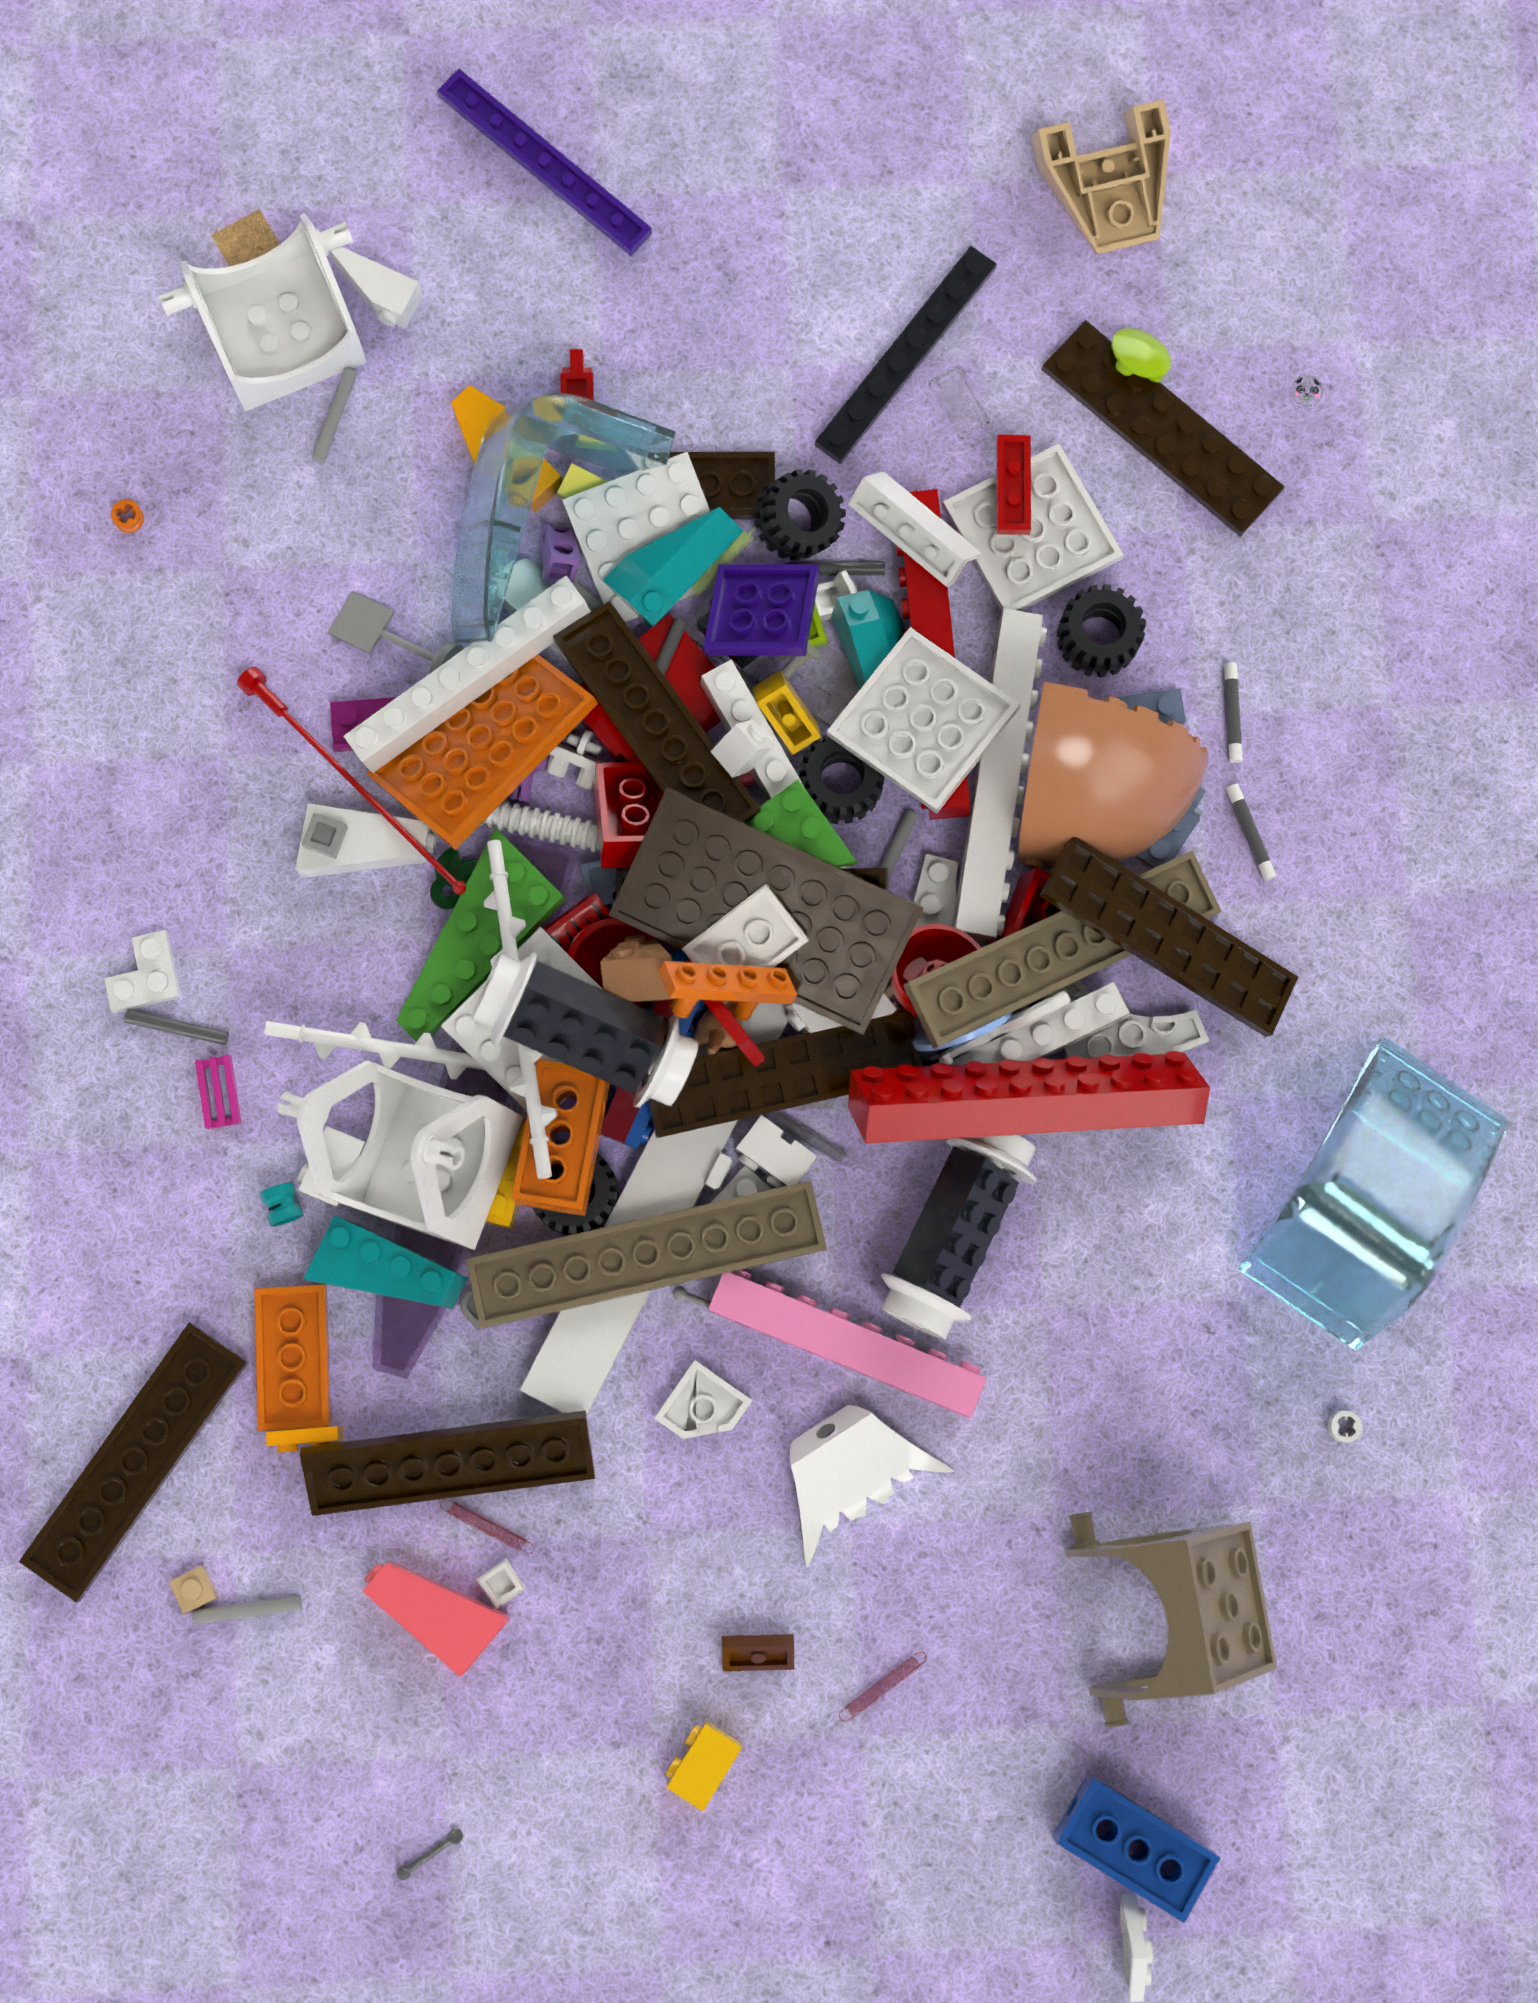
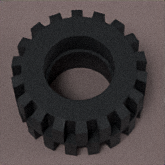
M798 469L791 473L788 472L764 488V492L759 494L757 501L760 504L754 507V514L758 515L759 518L754 521V525L756 528L761 529L762 533L758 537L761 542L766 539L769 543L766 548L770 552L778 550V557L785 559L790 556V560L798 561L801 558L807 559L818 554L837 541L840 537L838 532L842 531L845 525L840 519L846 516V509H841L840 507L844 500L842 495L837 497L835 490L838 489L834 483L830 485L826 483L828 477L823 474L816 477V471L808 469L803 473L802 469ZM790 499L800 501L808 509L811 517L809 532L800 530L792 523L788 514Z
M1104 584L1102 590H1098L1097 585L1089 586L1087 593L1082 589L1077 592L1075 599L1071 598L1067 603L1057 629V636L1059 637L1057 644L1059 650L1064 649L1062 655L1066 662L1070 659L1073 661L1072 668L1078 671L1082 667L1086 669L1084 675L1091 676L1093 671H1097L1098 677H1105L1108 671L1112 675L1119 673L1121 667L1126 668L1132 659L1135 658L1145 636L1143 631L1146 627V620L1141 619L1143 614L1141 606L1134 607L1136 599L1132 595L1128 598L1123 595L1124 589L1118 587L1115 592L1111 590V585ZM1093 617L1105 618L1116 626L1119 632V640L1107 645L1095 643L1085 634L1082 623Z
M827 734L823 736V741H814L811 744L810 751L806 750L799 770V779L823 815L831 818V823L838 824L839 820H845V824L853 823V818L858 817L859 820L866 817L867 811H872L876 807L877 800L880 799L885 776L828 737ZM834 763H846L853 766L859 772L862 781L861 785L854 791L840 794L829 790L822 782L821 775L825 768Z
M597 1153L592 1178L595 1193L591 1203L587 1206L586 1216L533 1208L535 1214L551 1230L556 1233H562L565 1236L600 1229V1226L607 1222L617 1203V1196H619L617 1180L610 1165ZM559 1165L551 1167L552 1176L548 1179L555 1180L560 1178L564 1172V1167Z

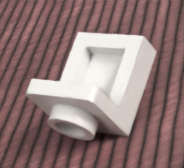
M846 570L840 571L833 581L819 584L817 587L815 602L821 621L831 618L838 597L858 593L856 584L851 581Z

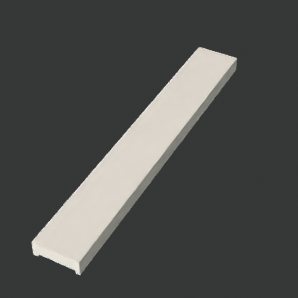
M759 1003L751 1014L750 1019L742 1021L743 1029L755 1044L781 1038L789 1023L786 1018L789 1012L784 1007L786 1004ZM708 1043L698 1045L696 1057L710 1054L707 1047ZM721 1047L716 1053L726 1051V1049ZM738 1120L661 1138H656L653 1131L604 1228L693 1208ZM651 1291L560 1311L520 1391L563 1413L586 1410V1415H588Z

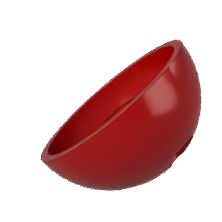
M927 924L915 928L890 978L892 990L899 1003L910 1014L918 1018L903 985L981 949L980 945L967 933L949 925Z

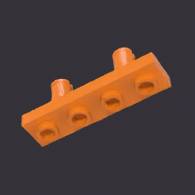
M664 961L658 970L669 998H676L670 1002V1008H673V1014L680 1018L689 1017L699 1000L735 1001L730 1007L733 1011V1016L739 1020L747 1021L759 1003L792 1004L797 996L786 968Z

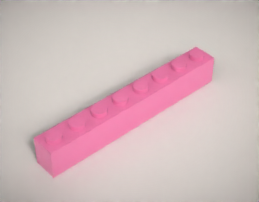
M743 1270L722 1274L708 1308L709 1312L964 1417H972L987 1379L979 1375L981 1368L961 1361L960 1366L946 1361L948 1358L947 1354L932 1348H928L927 1353L914 1348L915 1341L898 1334L895 1335L894 1340L881 1335L883 1328L872 1323L863 1321L862 1325L859 1326L849 1322L850 1315L831 1307L829 1313L816 1308L818 1302L806 1296L798 1294L796 1299L783 1294L785 1288L769 1281H765L764 1286L751 1281L753 1275Z

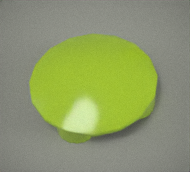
M1125 328L1117 331L1112 337L1111 347L1118 360L1116 368L1123 375L1136 374L1149 378L1151 381L1160 382L1171 368V357L1168 350L1160 340L1150 333L1136 328Z

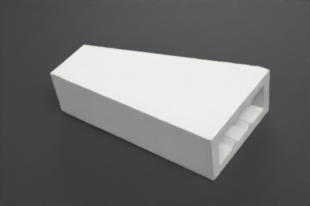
M309 803L307 805L295 868L301 877L309 878L428 862L381 814ZM314 813L345 823L348 826L336 859L302 846ZM393 816L429 853L435 852L437 835L420 820Z

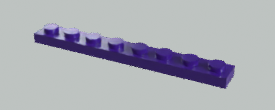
M458 69L437 90L441 100L628 255L632 256L652 235L651 226L461 69Z

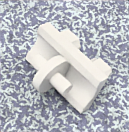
M586 730L582 738L570 734L567 743L578 747L577 750L559 743L550 753L546 772L560 778H565L570 763L581 767V771L575 784L592 791L595 763L606 762L589 756L586 752L588 751L598 756L602 746L591 742L593 737L592 731Z

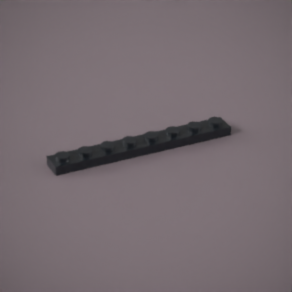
M970 246L815 440L814 446L839 464H842L996 270L997 263L973 246Z

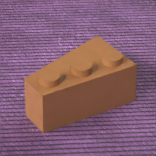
M645 935L627 936L624 938L625 942L618 943V946L610 950V953L600 961L604 991L629 1002L676 999L669 998L658 971L664 961H671V956L656 939L646 940Z

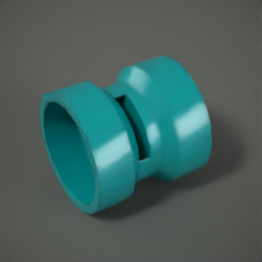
M293 1182L279 1184L259 1193L262 1203L267 1205L269 1210L267 1219L270 1227L284 1225L304 1216L301 1206L296 1204L294 1198L296 1190Z

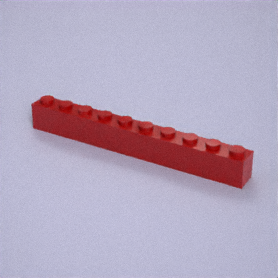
M938 489L909 492L941 518ZM896 545L897 557L904 556L905 567H898L900 588L907 587L908 598H901L903 619L910 618L912 629L955 658L948 587ZM967 776L938 813H935L921 803L922 810H929V820L970 816Z

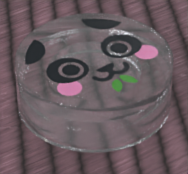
M1309 374L1297 377L1289 389L1291 403L1302 410L1316 407L1324 394L1322 382L1317 377Z

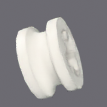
M1338 1411L1332 1414L1328 1420V1433L1338 1442H1353L1362 1433V1422L1358 1415L1351 1411ZM1348 1417L1352 1421L1349 1425L1352 1433L1349 1436L1348 1433H1342L1341 1436L1338 1433L1340 1425L1337 1421L1340 1418L1347 1420Z

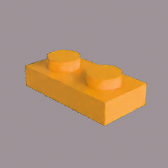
M343 1426L266 1432V1446H277V1453L299 1451L298 1444L312 1443V1446L331 1444L334 1441H343Z

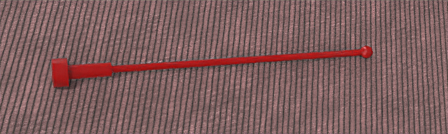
M255 666L246 669L238 678L237 686L247 696L256 694L278 717L283 716L453 886L454 893L458 895L464 894L467 889L466 884L462 881H457L287 712L288 707L265 685L267 677Z

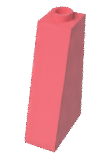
M392 1561L387 1562L384 1566L378 1563L364 1579L368 1585L363 1592L459 1677L464 1675L511 1618L498 1609Z

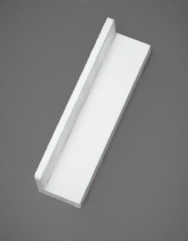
M885 472L863 477L848 503L850 507L946 587L955 583L967 562L979 558L981 552Z

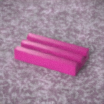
M224 1055L220 1058H209V1060H196L195 1064L205 1129L209 1130L242 1124L232 1056ZM219 1065H224L232 1118L227 1119ZM208 1067L211 1070L218 1120L213 1121L206 1068Z

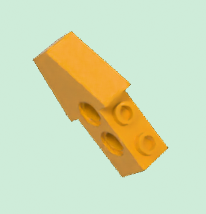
M471 385L451 401L454 416L479 477L488 470L491 478L499 486L505 483L513 491L510 495L521 508L524 509L528 506L534 513L557 494L562 483V477L524 439L528 434L525 421L519 415ZM497 448L508 449L507 453L502 456L492 454ZM521 470H527L531 472V474L524 479H519L515 477L516 473Z

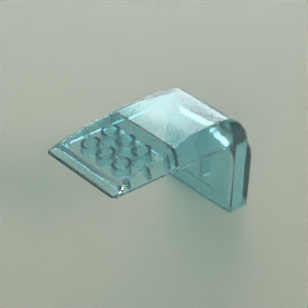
M550 392L507 407L490 421L481 441L459 528L451 610L454 641L456 643L491 642L494 637L541 465L548 448L623 474H630L638 470H647L667 465L676 431L583 397Z
M1384 1037L1380 1038L1307 1170L1287 1201L1252 1244L1238 1270L1356 1351L1411 1308L1443 1266L1509 1127L1508 1120L1505 1116L1392 1040Z

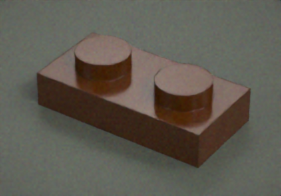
M794 1634L722 1636L723 1672L794 1670Z

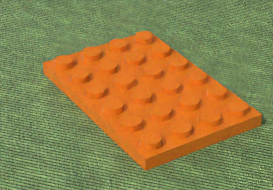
M537 654L377 771L372 773L369 770L366 774L386 793L456 850L590 713L598 702L593 695Z

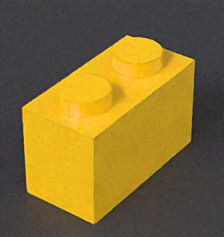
M782 670L777 671L752 687L757 705L792 755L821 738L816 720Z
M705 1720L702 1727L694 1725L684 1744L689 1746L682 1759L675 1756L665 1773V1776L670 1778L666 1788L702 1812L742 1749V1743Z

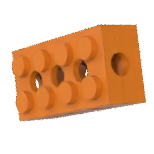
M538 1059L536 1074L541 1105L557 1110V1117L545 1126L546 1136L549 1137L547 1146L551 1167L556 1165L564 1167V1172L560 1178L555 1180L548 1178L539 1179L537 1177L533 1145L530 1144L532 1137L527 1113L511 1199L516 1205L586 1216L610 1083L565 1063ZM574 1097L577 1099V1102L573 1108L569 1110L559 1108L563 1099ZM567 1131L570 1133V1138L566 1143L561 1145L553 1143L554 1136L558 1132Z

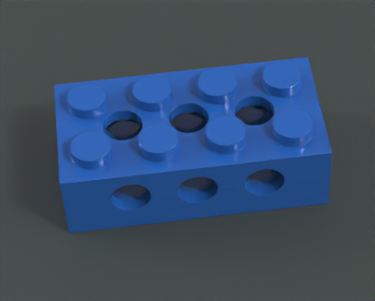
M1088 1772L1051 1836L1064 1849L1184 1924L1221 1858L1210 1848ZM1105 1819L1111 1820L1110 1831L1105 1835H1097L1096 1827L1098 1823ZM1141 1839L1143 1841L1141 1851L1135 1855L1128 1854L1129 1844L1133 1840ZM1167 1859H1173L1174 1867L1172 1871L1168 1874H1160L1161 1864Z

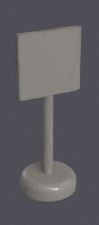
M354 591L350 594L328 631V634L368 654H371L380 637L431 661L430 673L464 649L460 644L451 641L442 645L434 654L386 631L385 629L394 616L395 611Z

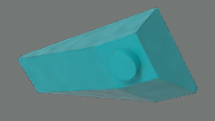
M719 507L626 555L602 581L652 628L738 538L743 530Z
M870 590L838 597L830 618L860 689L905 634L904 624L893 599Z

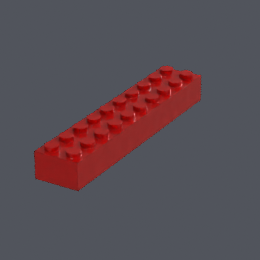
M1178 1051L1152 1055L1135 1053L1133 1056L1105 1054L1094 1058L1071 1056L1067 1059L1055 1060L1047 1058H1036L1033 1061L1006 1059L997 1063L971 1061L958 1065L936 1063L932 1066L919 1067L912 1065H901L898 1068L870 1066L861 1070H851L848 1109L865 1144L1204 1124L1210 1086L1188 1056Z

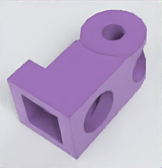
M545 523L540 536V551L542 552L544 566L541 573L542 581L555 584L567 576L573 584L581 561L573 528L566 526L557 527Z

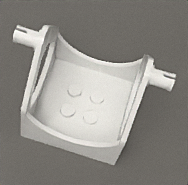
M304 213L299 215V225L283 243L268 253L248 262L224 268L205 269L188 265L185 260L180 262L185 278L184 286L158 295L167 317L191 306L194 309L198 308L230 382L245 411L343 373L345 368L352 369L367 363L356 329L327 259V256H329L328 252L354 243L345 221L320 232L319 229L315 230L312 222Z
M365 1061L309 1092L304 1098L293 1095L290 1092H285L280 1096L279 1099L289 1102V1105L278 1102V1113L297 1119L315 1190L319 1195L357 1211L475 1250L522 1124L523 1116L486 1096L476 1095L472 1097L403 1075L371 1061ZM371 1082L374 1084L375 1110L368 1139L354 1165L343 1177L336 1181L333 1177L323 1136V1127L334 1104Z

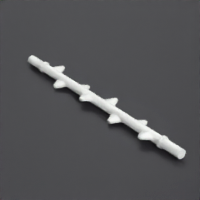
M500 840L487 842L492 873L490 874V880L493 881L494 891L485 899L484 906L497 910L503 949L490 960L492 967L500 953L519 961L516 936L526 927L525 920L512 917L507 885L508 872H505ZM517 1043L522 1075L509 1085V1089L512 1093L526 1097L532 1137L530 1144L533 1145L537 1177L539 1179L549 1178L552 1176L547 1146L549 1137L546 1136L545 1126L557 1117V1110L541 1105L535 1062L542 1053Z
M266 1021L264 1035L299 1040V1043L303 1041L312 1042L316 1047L319 1058L326 1059L337 1046L379 1053L383 1066L391 1069L400 1057L445 1064L450 1079L457 1080L466 1068L485 1070L468 1053L437 1049L431 1034L425 1032L412 1045L371 1038L367 1024L364 1022H359L350 1034L308 1028L304 1024L302 1026H295ZM612 1084L609 1086V1091L612 1089Z

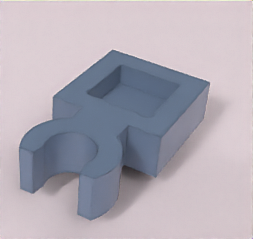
M600 860L580 864L587 895L594 892L604 905H614L616 899L613 898L612 892H616L617 868H601Z

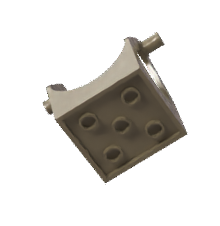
M1092 1512L1069 1515L1074 1544H1071L1070 1548L1065 1549L1066 1557L1119 1556L1129 1561L1154 1586L1162 1602L1167 1619V1651L1158 1674L1100 1683L1089 1687L1090 1695L1097 1696L1102 1700L1105 1727L1128 1724L1124 1700L1212 1695L1277 1669L1251 1522L1175 1530L1099 1542V1540L1095 1539Z

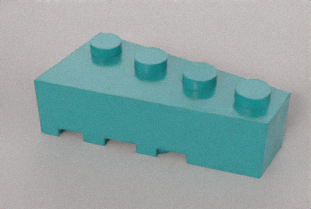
M334 1215L303 1279L315 1283L453 1309L468 1277L348 1219Z

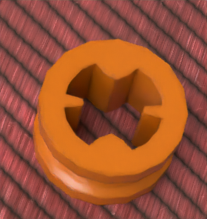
M124 499L118 501L111 509L112 521L124 533L136 532L144 523L142 510L132 500ZM131 510L135 516L134 519L128 518L127 522L124 523L120 515L127 514Z

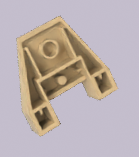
M1164 99L1133 106L1123 113L1129 144L1077 156L1070 122L1038 129L1031 135L1037 169L1096 255L1160 239L1171 134Z

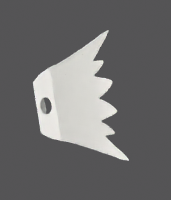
M845 1406L797 1437L791 1443L790 1464L798 1497L806 1567L809 1566L813 1558L823 1525L831 1533L838 1526L840 1511L851 1521L858 1517L866 1516V1497L884 1504L888 1497L894 1493L891 1478L900 1482L909 1481L914 1478L909 1469L947 1473L954 1472V1470L904 1439L880 1421L872 1412L858 1406ZM834 1430V1432H833L831 1435H829V1436L826 1437V1438H823L824 1436H826L827 1434H829L830 1432H832V1431Z

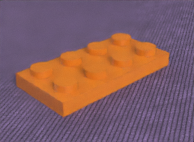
M327 1285L255 1288L258 1431L331 1427Z

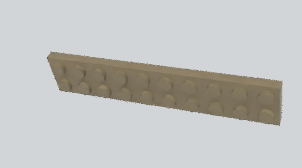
M1193 850L1138 875L1206 919L1222 912ZM1061 911L907 982L903 986L933 1049L1132 954L1064 911Z
M807 1181L468 1258L466 1262L480 1329H485L827 1251L812 1182Z

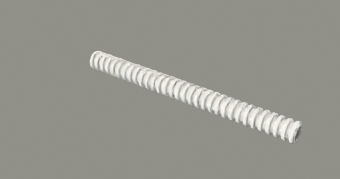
M509 801L501 803L480 825L487 824V827L490 829L497 826L499 831H503L506 828L512 834L514 831H518V834L521 836L527 833L529 838H534L536 835L542 841L545 838H549L551 843H554L556 840L560 841V845L570 843V847L573 848L579 845L581 850H585L588 847L594 853L599 850L597 824H592L591 820H587L585 823L579 817L572 820L570 815H566L564 818L561 817V813L551 815V812L548 810L542 813L540 808H535L533 811L527 805L524 808H520L518 803L512 806Z

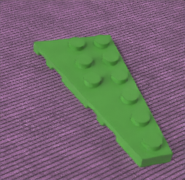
M495 828L489 841H501L505 872H508L507 885L512 917L525 920L526 927L516 936L518 949L567 898ZM487 845L466 884V892L460 895L396 1019L416 1042L424 1032L430 1033L432 1037L441 1028V1024L487 980L493 968L490 960L503 949L497 910L484 906L485 899L494 891L493 881L490 880V874L492 873Z

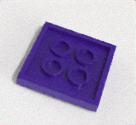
M719 564L703 646L705 654L714 656H806L820 575L818 564Z

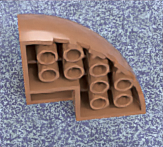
M1044 682L1025 793L1018 862L1024 863V867L1028 869L1036 867L1044 870V867L1053 868L1064 845L1072 837L1079 838L1117 863L1145 851L1166 836L1191 807L1205 776L1209 755L1207 748L1199 747L1201 740L1189 734L1187 728L1174 720L1168 721L1167 724L1161 722L1158 719L1159 713L1148 708L1136 705L1133 710L1127 709L1128 705L1125 702L1120 701L1116 697L1109 696L1107 699L1096 700L1087 696L1088 690Z

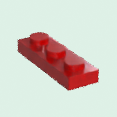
M997 434L996 535H1030L1031 435Z

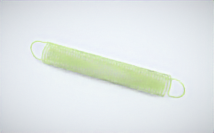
M745 531L740 534L737 540L722 553L723 555L707 569L706 574L699 578L706 586L704 587L698 580L693 584L700 591L699 593H702L716 579L717 575L713 571L717 572L719 564H724L725 562L730 564L732 559H735L747 546L744 542L746 541L749 544L753 537L751 538Z

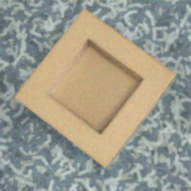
M204 1565L169 1581L183 1615L218 1598V1594Z

